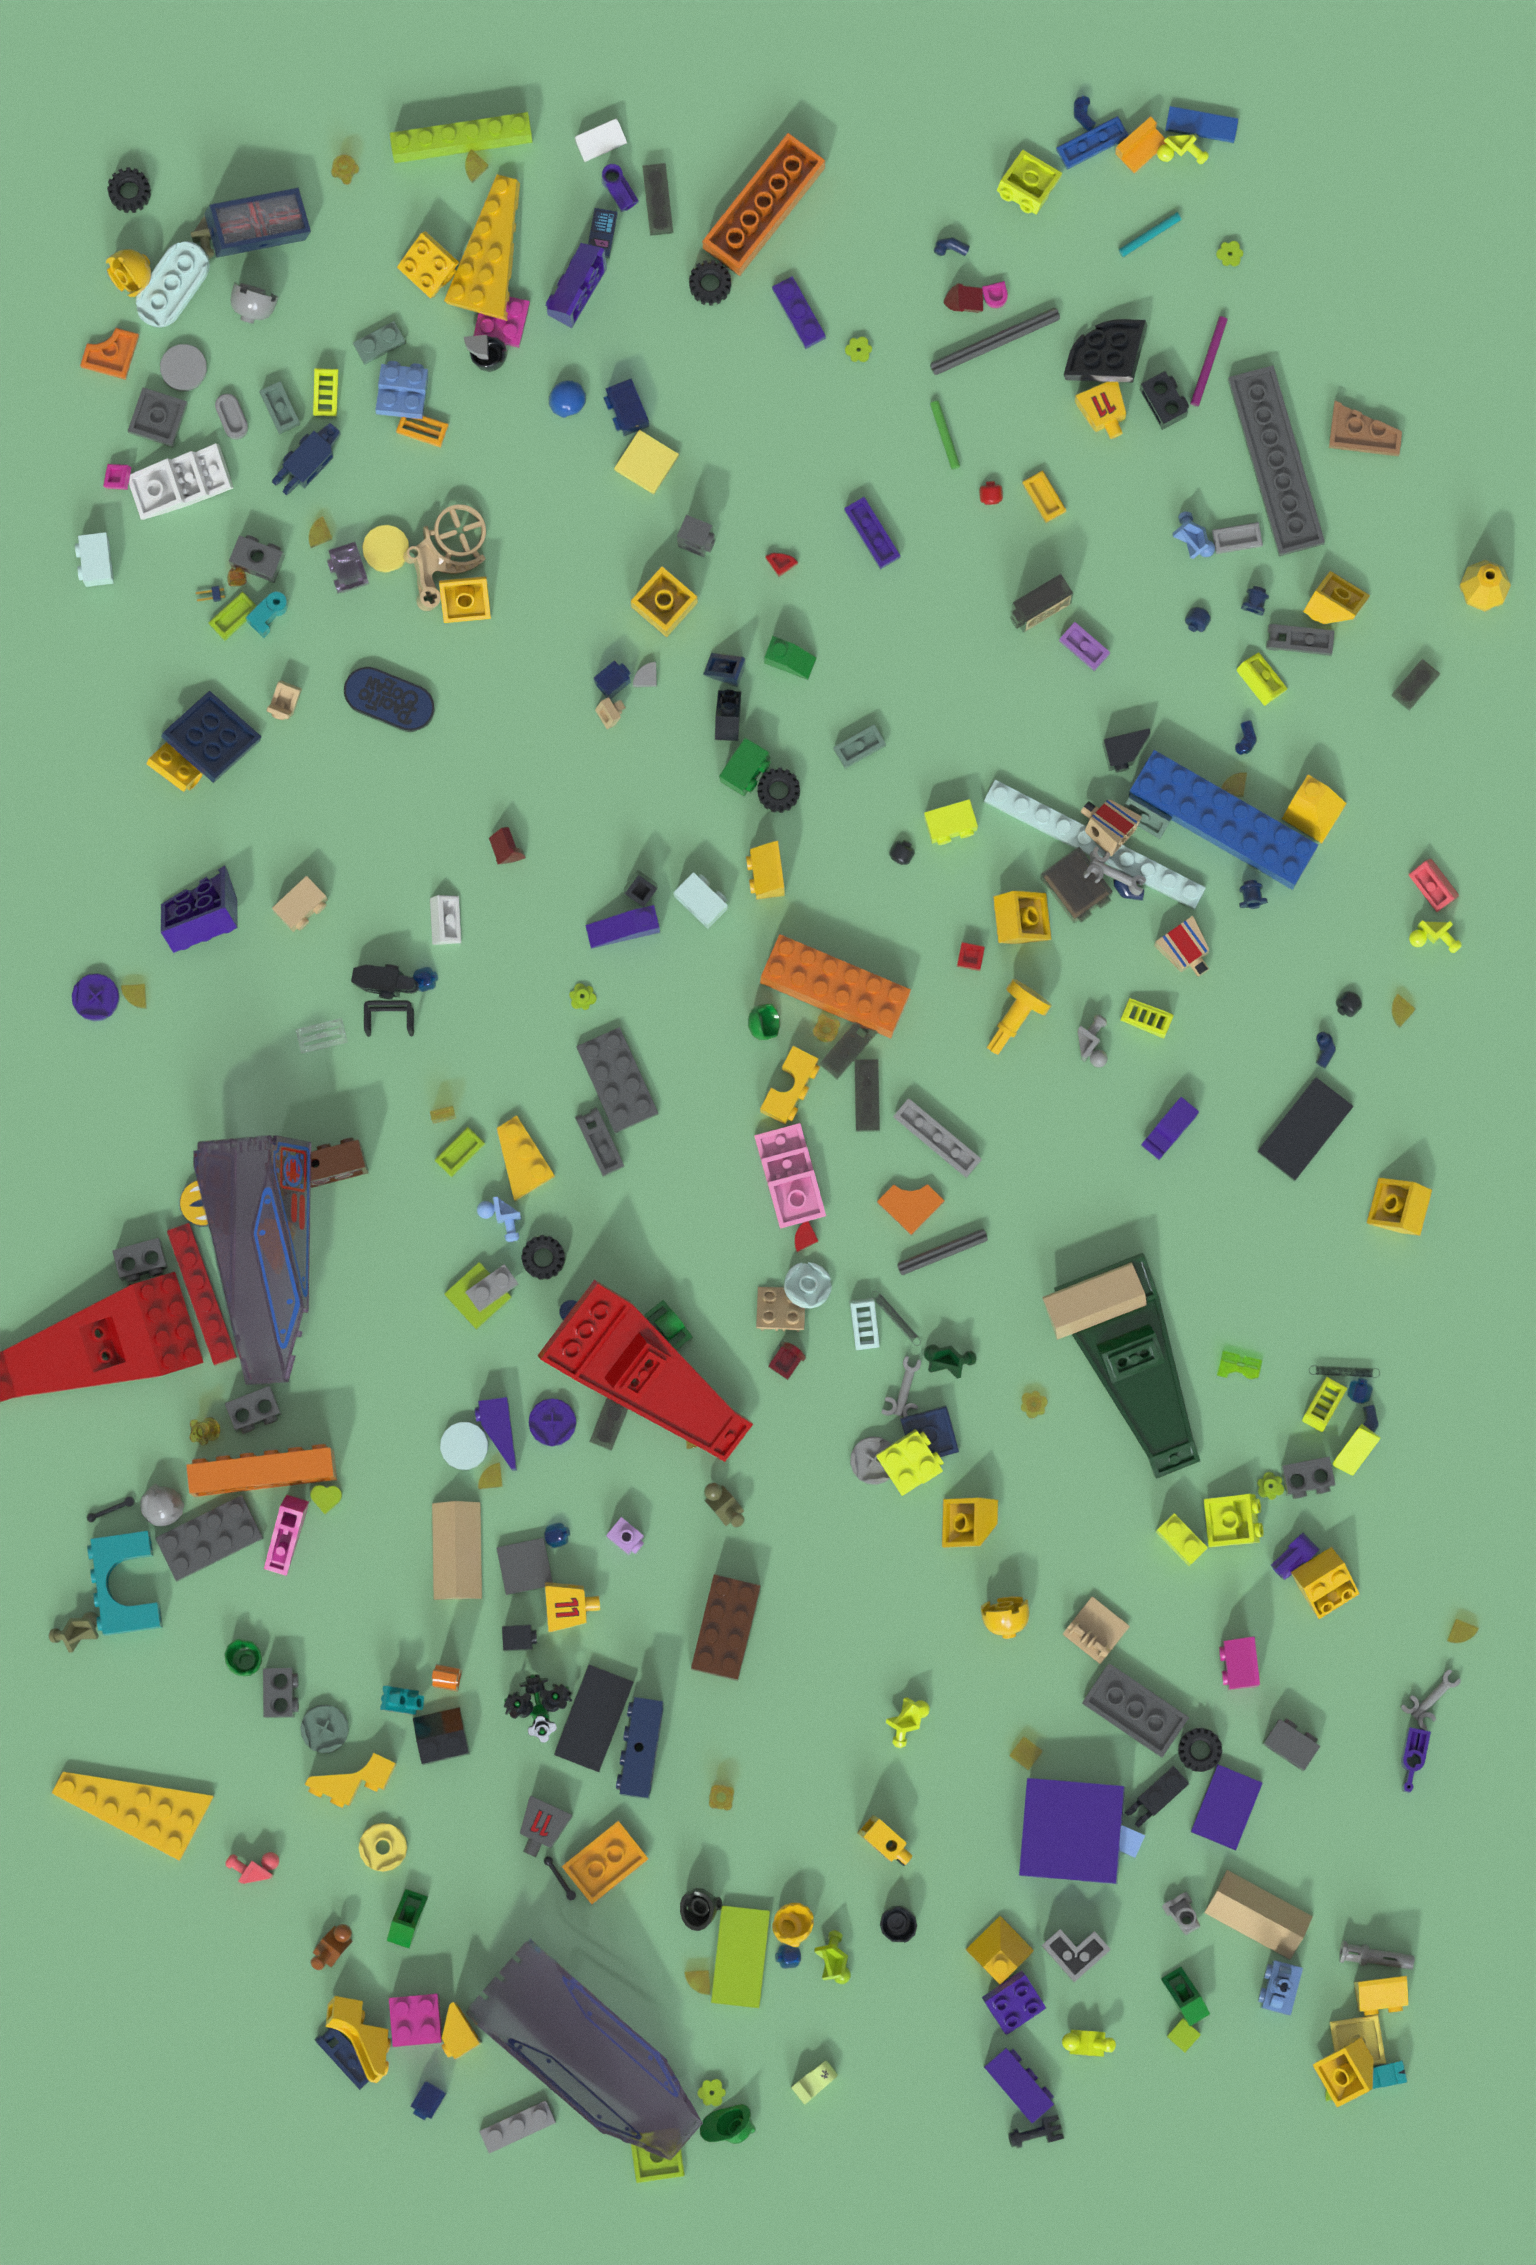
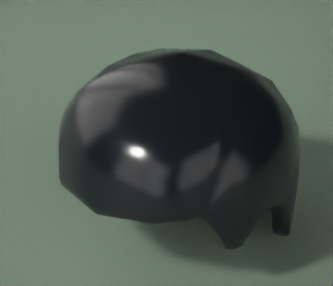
M487 336L488 359H480L471 352L470 356L472 362L480 370L492 372L498 370L504 364L507 358V349L505 344L497 337Z
M889 1907L881 1916L880 1927L882 1934L891 1942H908L916 1934V1916L907 1907Z

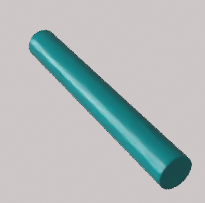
M1174 213L1118 249L1120 255L1125 257L1181 221L1179 213Z

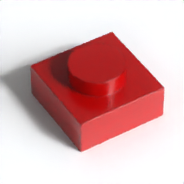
M962 942L957 967L980 971L985 947Z

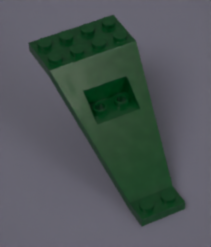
M1140 1253L1057 1286L1054 1290L1055 1292L1132 1262L1145 1292L1146 1305L1073 1333L1072 1336L1145 1451L1153 1474L1157 1479L1200 1462V1458L1193 1440L1160 1298L1145 1255ZM1143 1349H1147L1145 1354H1140ZM1125 1358L1122 1363H1118L1119 1359Z

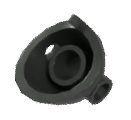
M694 1888V1890L688 1891L680 1902L681 1918L684 1924L694 1931L705 1929L713 1921L717 1911L722 1909L721 1898L715 1897L701 1888Z

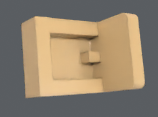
M280 680L275 689L271 704L267 707L266 711L272 713V716L276 719H289L294 714L302 688Z

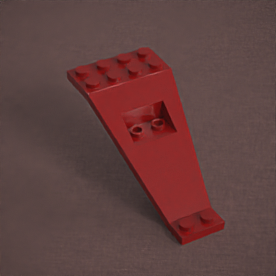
M171 1272L129 1285L1 1351L0 1402L12 1398L156 1378L204 1363L176 1273ZM95 1330L100 1332L99 1338L95 1336ZM103 1352L107 1354V1360L102 1358Z
M595 1279L537 1355L540 1360L570 1378L698 1446L724 1462L753 1426L749 1419L734 1411L628 1299Z

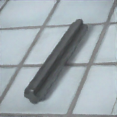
M980 1229L899 1262L897 1264L898 1270L901 1275H905L986 1242L988 1240L987 1234L984 1229Z

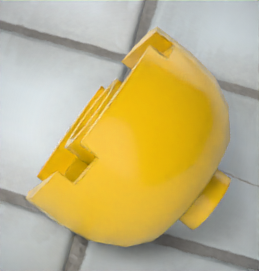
M123 249L114 253L106 260V264L109 263L110 265L107 272L112 282L121 292L124 288L130 292L127 296L135 297L149 285L151 268L150 261L146 255L133 249Z
M1002 1597L997 1599V1604L991 1605L990 1601L981 1605L982 1620L986 1628L995 1635H1002L1004 1639L1016 1637V1633L1022 1631L1028 1623L1029 1604L1027 1599L1023 1602V1597Z

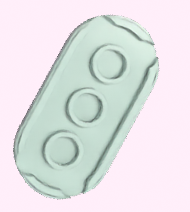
M184 241L172 245L166 251L152 271L149 285L136 296L137 312L139 317L144 319L145 323L153 327H166L177 320L208 275L210 267L209 258L202 247L196 243Z

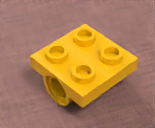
M424 231L416 239L397 268L429 298L435 297L440 288L444 287L453 278L459 261Z
M167 742L147 761L148 766L183 792L186 789L192 790L203 776L196 767Z

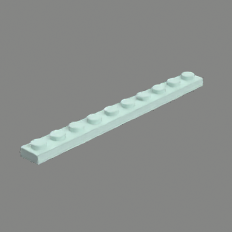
M997 780L994 781L984 800L985 803L1090 856V852L1096 846L1099 847L1097 851L1099 857L1102 858L1106 853L1086 834L1085 825ZM1124 845L1104 863L1133 878L1137 875L1143 876L1146 879L1145 885L1195 910L1206 889L1202 885Z

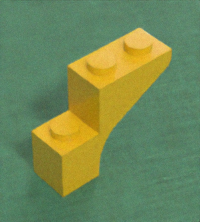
M373 1753L367 1765L356 1773L311 1776L307 1779L305 1785L310 1787L308 1792L320 1798L322 1794L331 1797V1803L343 1808L344 1804L351 1805L362 1780L366 1781L364 1786L377 1792L379 1788L385 1790L397 1764Z
M334 1996L327 2005L326 2027L344 2033L351 2040L367 2079L370 2082L378 2083L383 2076H386L389 2068V2062L386 2061V2053H388L391 2045V2039L388 2038L389 2029L363 2024L365 2018V2011L362 2010L363 2001Z

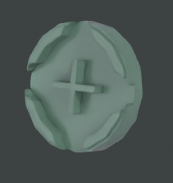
M319 1705L310 1709L304 1716L300 1726L301 1736L305 1744L313 1751L320 1753H331L341 1748L347 1740L349 1733L348 1721L345 1715L339 1709L330 1705Z

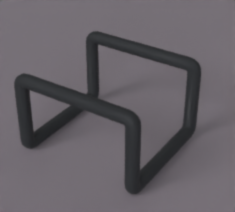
M373 1000L364 1003V1031L367 1037L371 1036V1011H407V1031L409 1036L412 1037L414 1035V1009L410 1001ZM369 1005H407V1007H369Z

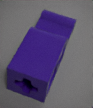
M1180 1097L1143 1141L1141 1146L1156 1159L1160 1160L1197 1117L1199 1111L1184 1098Z
M1411 1727L1407 1728L1401 1757L1402 1767L1407 1771L1405 1783L1402 1785L1403 1792L1410 1793L1413 1790L1414 1772L1420 1770L1425 1764L1431 1735L1430 1731ZM1414 1754L1418 1757L1419 1764H1415L1412 1768L1408 1765L1407 1758L1412 1757Z

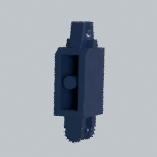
M329 423L318 433L313 431L310 435L306 434L300 440V446L294 452L290 451L284 457L283 468L272 479V483L275 486L280 484L289 474L293 479L284 487L282 492L285 495L290 494L298 484L305 489L333 459L332 446L341 435L340 431Z

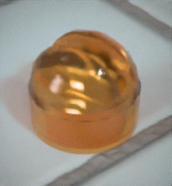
M236 567L235 571L233 568L229 570L227 574L229 586L237 587L246 584V574L242 568Z

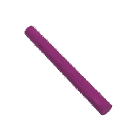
M1219 316L1190 403L1193 406L1199 407L1228 321L1225 317Z

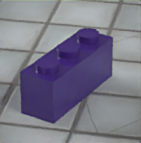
M1005 2048L987 2063L984 2068L1027 2119L1033 2123L1054 2105L1051 2101L1054 2096L1045 2086L1041 2089L1035 2081L1038 2077L1029 2067L1025 2070L1019 2062L1022 2058L1014 2049L1009 2051Z

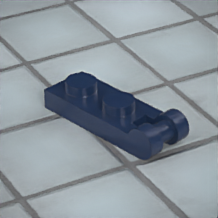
M327 2027L328 2030L322 2036L319 2034L314 2040L355 2086L361 2090L369 2080L365 2075L353 2045L340 2031ZM335 2037L339 2043L332 2048L328 2043Z

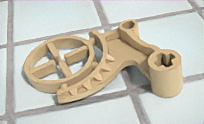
M453 505L443 510L434 523V529L429 530L428 526H424V540L417 546L409 547L404 553L403 558L408 564L414 563L416 569L417 587L419 590L416 601L418 607L423 611L433 610L441 600L440 592L436 589L432 578L434 572L463 573L477 567L486 559L483 554L480 555L477 551L483 544L486 536L485 522L475 509L467 505ZM455 510H465L475 516L478 522L464 526L462 529L463 532L481 527V537L475 548L470 550L463 533L459 535V539L464 552L450 550L442 543L441 540L457 534L456 530H452L439 535V522L447 512H450L455 528H459L461 525ZM430 536H434L439 548L446 553L445 557L435 549ZM409 552H412L415 555V558L411 557ZM471 554L476 558L467 562L450 560L451 556L466 557ZM426 596L433 597L431 604L429 601L424 600Z

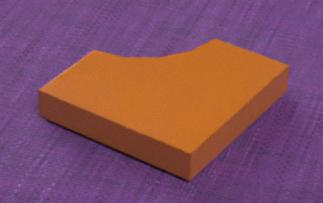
M116 328L112 336L106 341L98 344H87L80 364L81 368L126 380L139 334Z
M928 1184L914 1191L902 1190L893 1185L877 1203L912 1235L945 1200Z

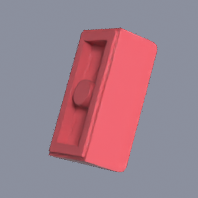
M1432 859L1426 860L1409 874L1410 878L1436 912H1439L1459 897L1457 891Z

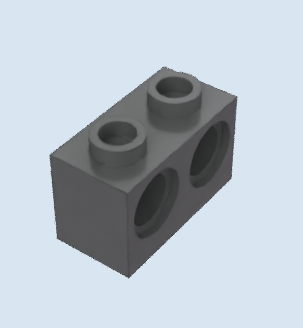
M686 515L677 535L678 547L704 557L706 552L712 551L715 543L713 526Z
M159 1238L112 1250L119 1278L122 1281L126 1280V1283L138 1281L141 1275L148 1273L149 1276L160 1275L164 1273L163 1269L168 1268ZM152 1252L157 1253L159 1256L158 1261L155 1264H148L146 1262L148 1254ZM127 1259H134L135 1267L130 1271L124 1270V1262Z
M270 1386L225 1403L235 1431H241L242 1434L255 1430V1425L264 1422V1425L278 1421L277 1416L282 1415ZM261 1402H271L272 1408L268 1413H261L259 1411ZM240 1410H248L249 1418L245 1422L237 1420V1413Z
M1330 1456L1281 1467L1286 1496L1292 1495L1293 1499L1306 1497L1307 1492L1315 1490L1317 1494L1331 1492L1330 1487L1336 1485ZM1317 1470L1324 1471L1327 1476L1326 1481L1323 1483L1317 1482L1314 1478V1472ZM1292 1475L1302 1477L1303 1485L1301 1487H1294L1291 1484L1290 1478Z
M293 1668L263 1669L264 1718H295L294 1712H299V1699L294 1698V1688H298L299 1679L298 1673H294ZM280 1674H284L287 1677V1684L282 1688H278L275 1685V1678ZM281 1698L286 1699L288 1703L287 1709L283 1712H278L275 1709L276 1701Z

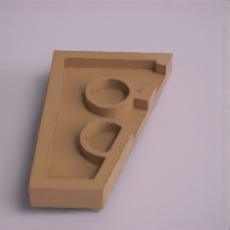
M1334 401L1329 448L1399 456L1402 431L1379 420H1373L1355 409L1352 410L1343 406L1342 403Z

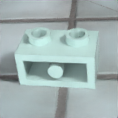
M107 533L78 536L79 543H75L76 557L81 558V566L77 567L79 580H83L86 587L114 584Z
M693 872L674 891V897L709 929L728 909L726 904L728 900L718 890L714 892L708 887L710 882L703 875L697 876Z

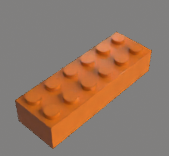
M787 133L702 241L703 249L737 275L741 276L824 171L825 160L791 134Z
M781 934L778 936L760 979V983L888 1038H892L911 993L909 988Z
M326 1444L312 1445V1450H304L302 1447L288 1448L287 1453H280L278 1450L264 1451L262 1456H256L254 1453H243L237 1459L230 1458V1455L218 1456L216 1461L209 1462L206 1458L193 1459L192 1464L186 1465L189 1493L193 1497L337 1480L334 1451L331 1447L328 1448Z

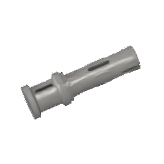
M1342 1941L1339 1954V1962H1357L1360 1966L1371 1963L1412 1970L1415 1960L1413 1955L1370 1949L1367 1944L1359 1946L1347 1944V1941ZM1348 1952L1358 1953V1955L1349 1954ZM1383 1957L1394 1958L1395 1961L1386 1960Z

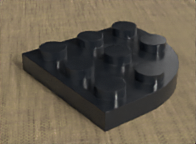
M1116 319L1105 321L1095 325L1096 329L1085 336L1082 334L1070 350L1064 371L1065 380L1133 383L1148 326L1146 320Z

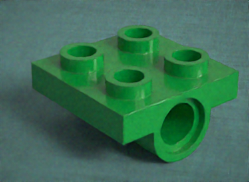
M664 1300L644 1314L646 1319L676 1350L693 1338L683 1322Z

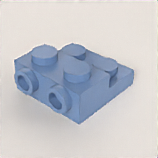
M396 361L381 364L376 414L423 419L428 385V369H424L423 365L417 363L411 364L410 367L401 366Z

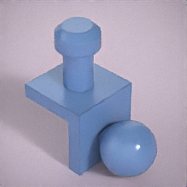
M1182 512L1178 517L1182 526L1172 533L1173 537L1187 543L1189 555L1192 559L1199 554L1202 557L1212 556L1215 552V545L1212 541L1208 540L1206 529L1192 522V513Z

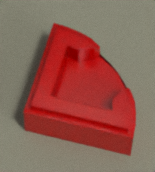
M771 553L765 556V559L778 577L798 564L794 557L783 553Z
M809 1221L802 1223L795 1234V1249L797 1252L818 1242Z

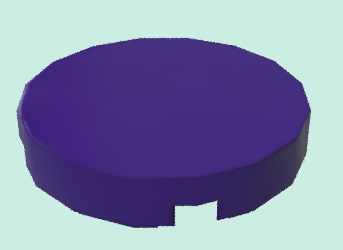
M98 973L84 976L75 984L71 995L72 1004L77 1013L90 1021H102L112 1016L120 1000L119 990L115 983L107 976Z
M542 1400L530 1412V1432L535 1440L543 1445L551 1447L562 1445L570 1440L575 1432L577 1424L575 1413L570 1405L562 1400Z

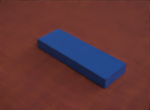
M1170 106L1165 131L1186 135L1196 133L1202 138L1234 143L1239 119Z
M1117 116L1058 146L1056 151L1068 170L1122 142L1129 135Z

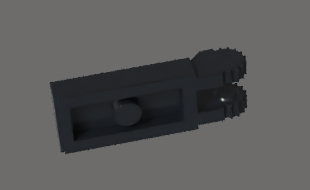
M1172 1766L1137 1798L1138 1801L1124 1813L1127 1816L1132 1815L1143 1804L1148 1812L1136 1820L1135 1825L1139 1828L1152 1815L1155 1816L1190 1783Z

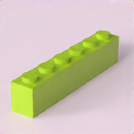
M528 112L389 133L394 163L533 143Z

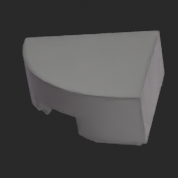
M487 335L464 337L465 346L468 351L480 359H488Z
M656 662L648 663L637 671L633 680V687H657Z

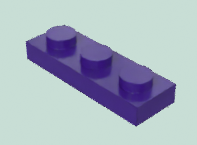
M793 276L774 285L772 290L804 348L807 349L826 339L825 333Z
M865 497L844 508V512L880 570L901 557Z

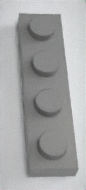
M909 1098L893 1116L895 1120L965 1178L982 1161L979 1156Z

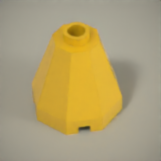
M1483 560L1467 567L1459 587L1461 592H1463L1466 604L1482 611H1487L1495 606L1503 605L1511 583L1504 567L1488 560Z

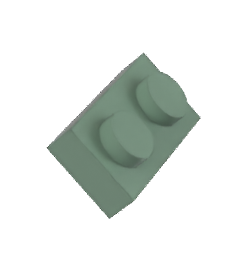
M393 321L353 342V345L362 362L366 365L406 342Z
M281 381L259 391L279 434L300 425Z
M874 724L833 747V750L846 769L884 748L886 743Z
M1133 794L1129 796L1124 805L1125 808L1142 817L1138 827L1159 839L1172 819L1168 814Z

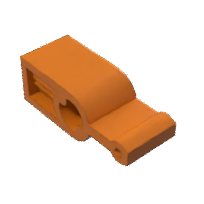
M436 1664L432 1673V1686L458 1692L462 1670Z

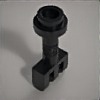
M1054 2115L1041 2119L1043 2126L1034 2130L1019 2133L1017 2128L1012 2129V2132L1008 2133L1011 2147L1021 2148L1022 2142L1046 2136L1047 2143L1064 2139L1063 2134L1053 2135V2131L1062 2129L1061 2124L1051 2126L1050 2123L1059 2120V2116Z

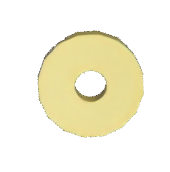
M380 1823L372 1825L365 1830L360 1839V1857L365 1865L373 1870L382 1872L393 1870L406 1857V1838L400 1829L391 1824ZM385 1840L389 1843L390 1850L382 1855L377 1852L376 1845L379 1841Z

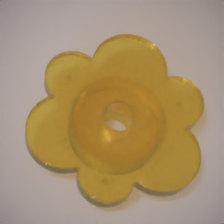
M1033 1391L1032 1394H1023L1021 1410L1026 1412L1027 1417L1034 1419L1038 1414L1043 1415L1045 1413L1044 1407L1048 1403L1045 1396H1040L1038 1391Z

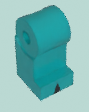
M272 592L246 617L247 623L263 638L270 633L268 625L277 616H282L287 611L286 597L281 592Z
M1402 2060L1373 2067V2089L1407 2083Z

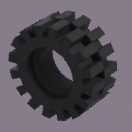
M126 167L125 171L122 168L119 169L118 174L114 172L112 174L113 178L109 179V186H107L112 204L119 211L121 209L124 210V213L129 211L136 213V209L139 208L140 211L144 209L143 205L147 206L149 203L148 198H151V188L145 175L142 172L139 173L138 169L134 168V170H131L130 167ZM131 182L138 186L136 196L125 198L121 195L120 190L125 183Z
M707 260L703 261V264L698 263L696 268L692 269L689 276L690 292L692 296L694 295L697 302L700 300L703 305L705 303H709V306H713V303L720 304L721 300H725L727 294H730L731 276L728 273V269L724 268L720 262L718 264L715 263V260H711L709 263H707ZM706 275H714L718 278L719 286L715 290L707 291L702 287L701 281Z
M772 768L768 773L765 772L763 777L760 778L757 787L760 803L764 805V808L770 809L774 813L776 811L784 813V810L789 811L792 806H795L800 797V786L794 773L791 774L790 770H782V768L777 770ZM775 782H783L788 787V793L782 799L772 797L769 792L770 786Z
M535 1236L523 1247L522 1263L527 1273L532 1277H536L539 1280H548L553 1276H557L558 1272L563 1269V1264H565L564 1250L560 1243L551 1236ZM542 1248L548 1249L553 1255L552 1262L544 1267L537 1265L534 1261L536 1251Z
M1195 1728L1188 1731L1178 1745V1755L1181 1762H1183L1185 1767L1195 1772H1205L1215 1767L1220 1761L1223 1751L1222 1743L1218 1736L1205 1728ZM1202 1740L1208 1744L1210 1752L1205 1759H1196L1192 1755L1191 1746L1195 1741Z

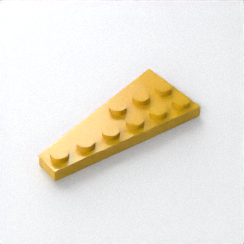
M496 175L444 299L447 304L507 321L508 313L506 312V306L510 295L508 285L512 274L514 253L513 233L516 232L515 212L518 209L520 183L517 179Z
M62 1772L52 1791V1794L179 1861L182 1859L214 1798L211 1795Z

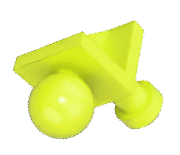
M1196 133L1191 135H1168L1164 140L1167 144L1161 145L1157 150V156L1163 162L1172 160L1174 150L1180 156L1189 151L1199 164H1203L1208 159L1209 153L1203 152L1194 144L1199 137Z
M1422 920L1417 926L1418 929L1412 931L1409 935V941L1414 947H1422L1426 943L1427 938L1433 944L1441 938L1447 944L1448 950L1451 953H1455L1462 946L1459 940L1456 941L1447 932L1453 925L1450 921L1424 922Z
M906 1697L903 1699L902 1710L899 1716L886 1719V1724L897 1730L896 1736L892 1740L895 1747L903 1748L906 1746V1732L919 1729L921 1718H925L930 1712L927 1702L923 1700L914 1702Z
M1071 2029V2033L1065 2034L1062 2038V2045L1066 2050L1070 2051L1069 2054L1104 2057V2051L1113 2052L1116 2047V2042L1113 2038H1105V2032Z

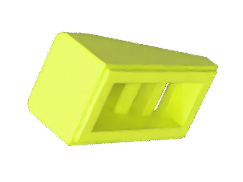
M314 369V416H337L339 369ZM320 376H333V381H321ZM319 385L333 386V390H319ZM319 395H332V400L319 399ZM318 404H330L332 409H318Z
M1129 998L1120 1021L1164 1039L1174 1015ZM1135 1006L1138 1009L1134 1016V1019L1129 1018V1016L1131 1014L1133 1007ZM1142 1010L1147 1011L1143 1022H1139L1138 1019ZM1152 1013L1156 1016L1153 1020L1152 1025L1150 1026L1147 1024V1022ZM1161 1017L1164 1021L1161 1028L1158 1029L1156 1026Z
M1326 1376L1302 1421L1323 1432L1344 1396L1347 1387ZM1327 1387L1338 1393V1396L1336 1397L1327 1392L1325 1388ZM1323 1396L1328 1400L1334 1402L1333 1405L1321 1399L1320 1397ZM1316 1404L1328 1410V1414L1320 1410L1319 1408L1315 1407Z

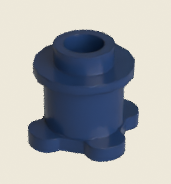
M1253 586L1252 589H1247L1248 595L1241 609L1263 616L1265 612L1263 607L1265 601L1269 599V595L1266 594L1264 588Z
M1257 880L1245 881L1239 888L1244 901L1239 903L1240 908L1257 909L1261 905L1268 903L1267 898H1262L1261 889L1263 885L1257 883Z

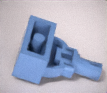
M1273 1960L1272 1965L1267 1964L1264 1978L1268 1979L1266 1988H1261L1258 2002L1262 2003L1261 2008L1291 2016L1303 1968Z

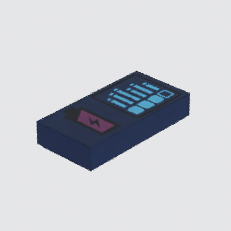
M594 208L588 245L603 248L605 250V257L610 259L618 212Z

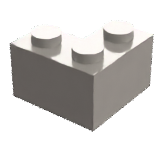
M1061 1929L1041 1945L1073 1982L1078 1980L1111 1950L1095 1931L1077 1947Z

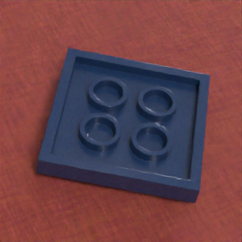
M208 691L171 724L161 736L213 783L258 744L262 738L261 735L211 691Z

